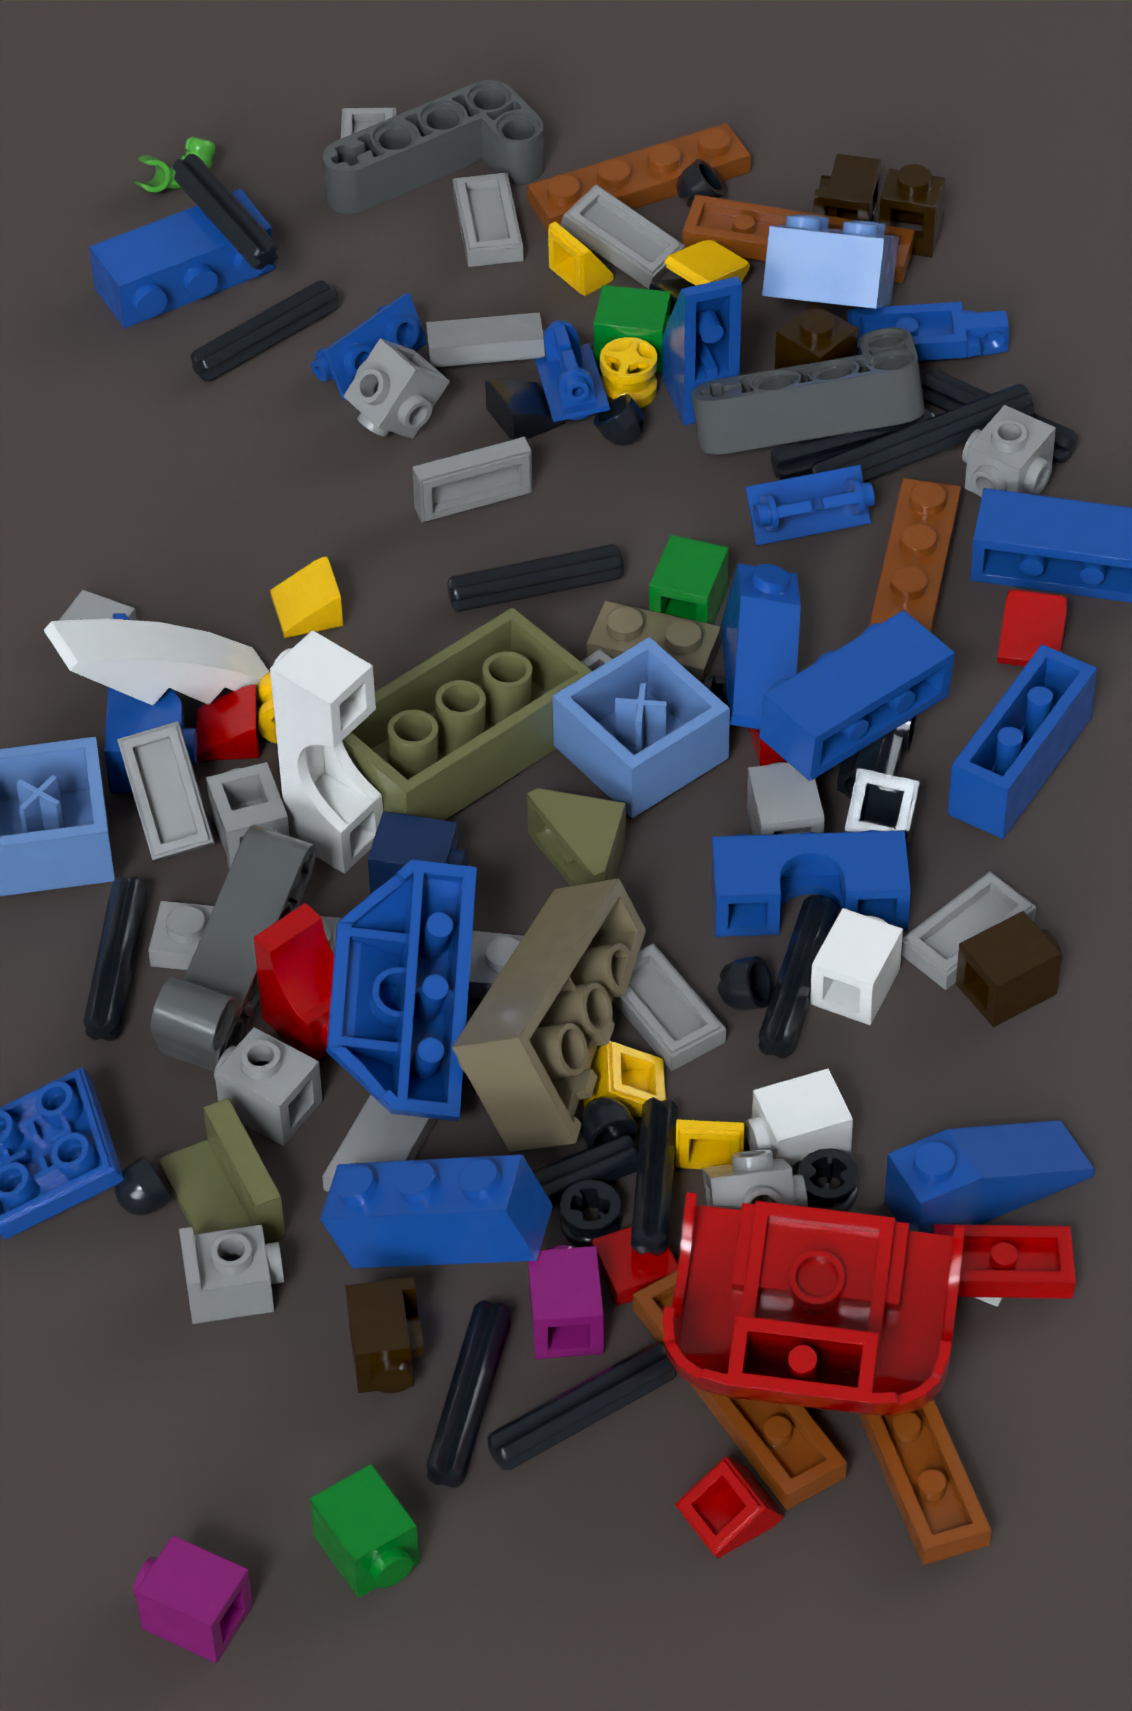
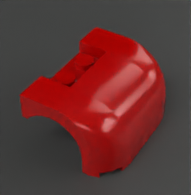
M686 1192L681 1248L671 1307L664 1306L662 1317L667 1358L679 1376L701 1391L726 1397L865 1415L899 1416L922 1409L940 1393L949 1373L965 1226L955 1225L954 1236L909 1231V1223L895 1222L894 1217L763 1201H756L755 1204L742 1203L741 1210L698 1205L697 1193Z

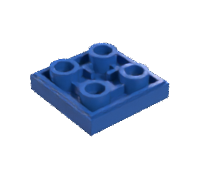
M83 1067L0 1107V1236L4 1240L124 1180L92 1077Z

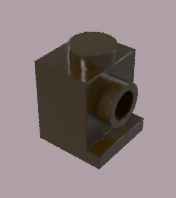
M837 154L831 176L822 175L819 189L815 190L813 213L874 222L879 203L881 159Z
M918 164L906 165L900 170L889 169L880 197L879 223L896 227L898 221L923 225V231L915 230L912 255L932 258L944 222L943 198L945 178L932 176L926 167Z
M415 1277L345 1285L358 1393L373 1391L397 1393L414 1386L412 1359L424 1357Z

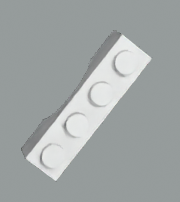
M312 630L293 648L284 650L270 668L283 805L288 815L290 837L314 844L316 846L317 858L345 874L371 849L383 813L382 794L356 768L342 742L346 736L376 710L373 665Z

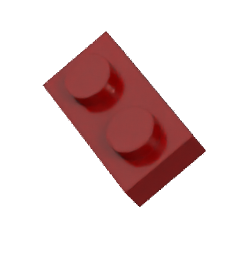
M934 1224L932 1234L954 1236L955 1225ZM959 1225L965 1226V1237L958 1297L1073 1299L1076 1278L1071 1226Z

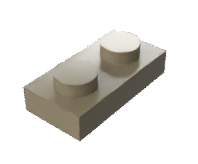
M605 601L587 641V657L601 649L614 659L650 637L696 679L701 681L707 678L720 647L721 626Z

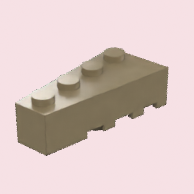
M619 878L554 889L452 1046L461 1069L467 1074L509 1152L576 1144L582 1124L574 1115L579 1100L591 1098L598 1076L590 1067L597 1046L609 1044L615 1023L612 1021L613 997L625 996L646 932Z

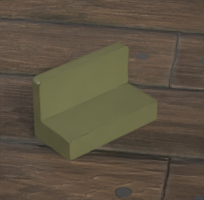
M229 1098L203 1107L207 1140L165 1155L160 1159L161 1171L190 1227H193L194 1235L262 1225L265 1244L284 1237L285 1227L281 1195Z

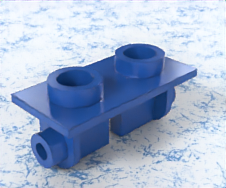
M406 292L389 305L381 306L378 308L377 313L327 348H321L315 353V360L311 362L313 374L323 382L327 379L335 381L342 400H347L343 397L353 382L358 368L367 360L380 338L415 351L428 343L410 293Z
M563 320L552 322L543 335L545 357L534 360L553 422L566 419L581 420L595 413L609 411L610 405L590 343L579 344L577 330L571 323Z
M861 465L745 487L756 546L870 524L868 507L875 504L873 487L870 482L864 483Z

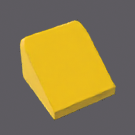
M556 221L549 224V268L584 297L601 288L602 285H606L614 280V274L586 246Z
M704 240L670 254L664 262L667 265L666 268L695 286L737 276L742 283L750 268L748 261L713 240Z
M327 556L313 561L270 590L271 599L284 639L308 634L312 630L318 632L343 626L341 596Z
M609 1041L607 1045H601L595 1052L590 1069L598 1077L591 1098L584 1099V1108L593 1099L601 1096L611 1097L622 1102L629 1109L632 1117L637 1118L642 1117V1105L648 1099L654 1097L659 1101L666 1100L663 1058L613 1041Z
M677 1119L676 1167L702 1169L704 1167L732 1164L731 1155L744 1151V1123Z

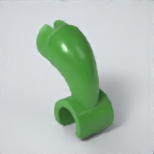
M190 137L186 141L185 155H182L181 159H184L189 154H195L211 170L214 164L212 158L216 150L214 142L203 138ZM142 155L138 158L139 161L145 164L154 165L156 174L148 182L134 180L137 186L149 192H160L165 188H182L174 180L176 171L173 167L169 168L163 161L150 155Z

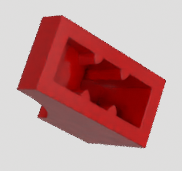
M304 903L253 938L262 1019L293 1048L319 1061L328 1054L326 1052L334 955L326 938L322 918L310 906Z

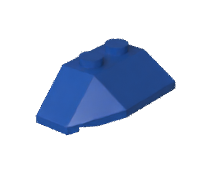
M411 859L397 871L395 876L376 889L337 923L326 1052L391 1114L458 1121L460 1118L463 1070L459 1065L452 1046L465 1028L467 1019L477 867Z

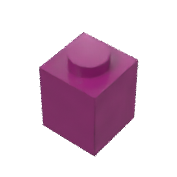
M559 1245L547 1250H540L537 1261H527L535 1359L604 1354L603 1306L596 1246L575 1248L568 1245Z
M174 1535L171 1536L157 1558L151 1556L144 1562L137 1574L133 1587L141 1629L216 1664L253 1608L247 1568Z

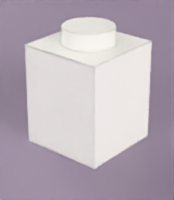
M842 908L812 963L810 1004L871 1026L900 971L903 929L888 924L878 917L864 916Z
M829 1069L753 1090L752 1118L745 1120L744 1124L750 1150H771L773 1159L783 1158L791 1166L793 1175H798L801 1161L809 1153L819 1149H834L844 1152L851 1157L853 1118Z

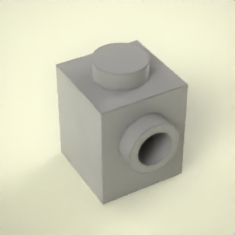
M255 1027L237 1047L231 1046L226 1049L215 1067L214 1079L216 1080L218 1101L229 1098L243 1125L282 1146L287 1144L323 1102L319 1061Z

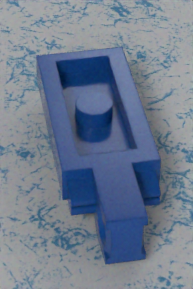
M962 302L884 306L877 309L852 308L850 311H847V322L858 328L857 355H861L859 339L864 334L873 330L890 327L902 328L911 333L918 361L967 358V356L971 358L978 355L985 356L1008 352L1009 325L1006 311L975 312L965 310L962 307Z

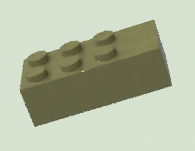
M512 607L376 690V710L346 736L342 742L356 768L382 794L383 811L445 821L557 749L553 745L552 696L586 676L592 670Z

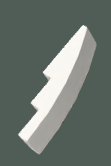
M109 618L51 621L44 629V632L70 671L150 705H154L168 688L209 705L225 687L235 691L244 686L256 684L257 691L260 679L269 672L253 647L211 632L162 622Z

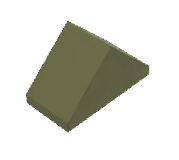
M541 788L527 793L528 835L570 886L616 878L626 845L625 803Z

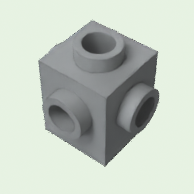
M380 338L367 360L358 368L353 382L343 397L361 412L357 420L373 433L387 437L389 432H393L413 439L420 427L430 418L433 407L450 381L415 350Z
M1004 405L982 431L979 429L975 430L965 444L962 454L963 462L967 463L965 489L982 497L983 488L1039 494L1047 484L1052 471L1056 427Z
M771 1150L738 1152L731 1155L732 1164L702 1168L706 1206L741 1210L742 1203L751 1204L755 1197L764 1195L763 1202L808 1207L803 1175H793L791 1166L783 1158L773 1159Z

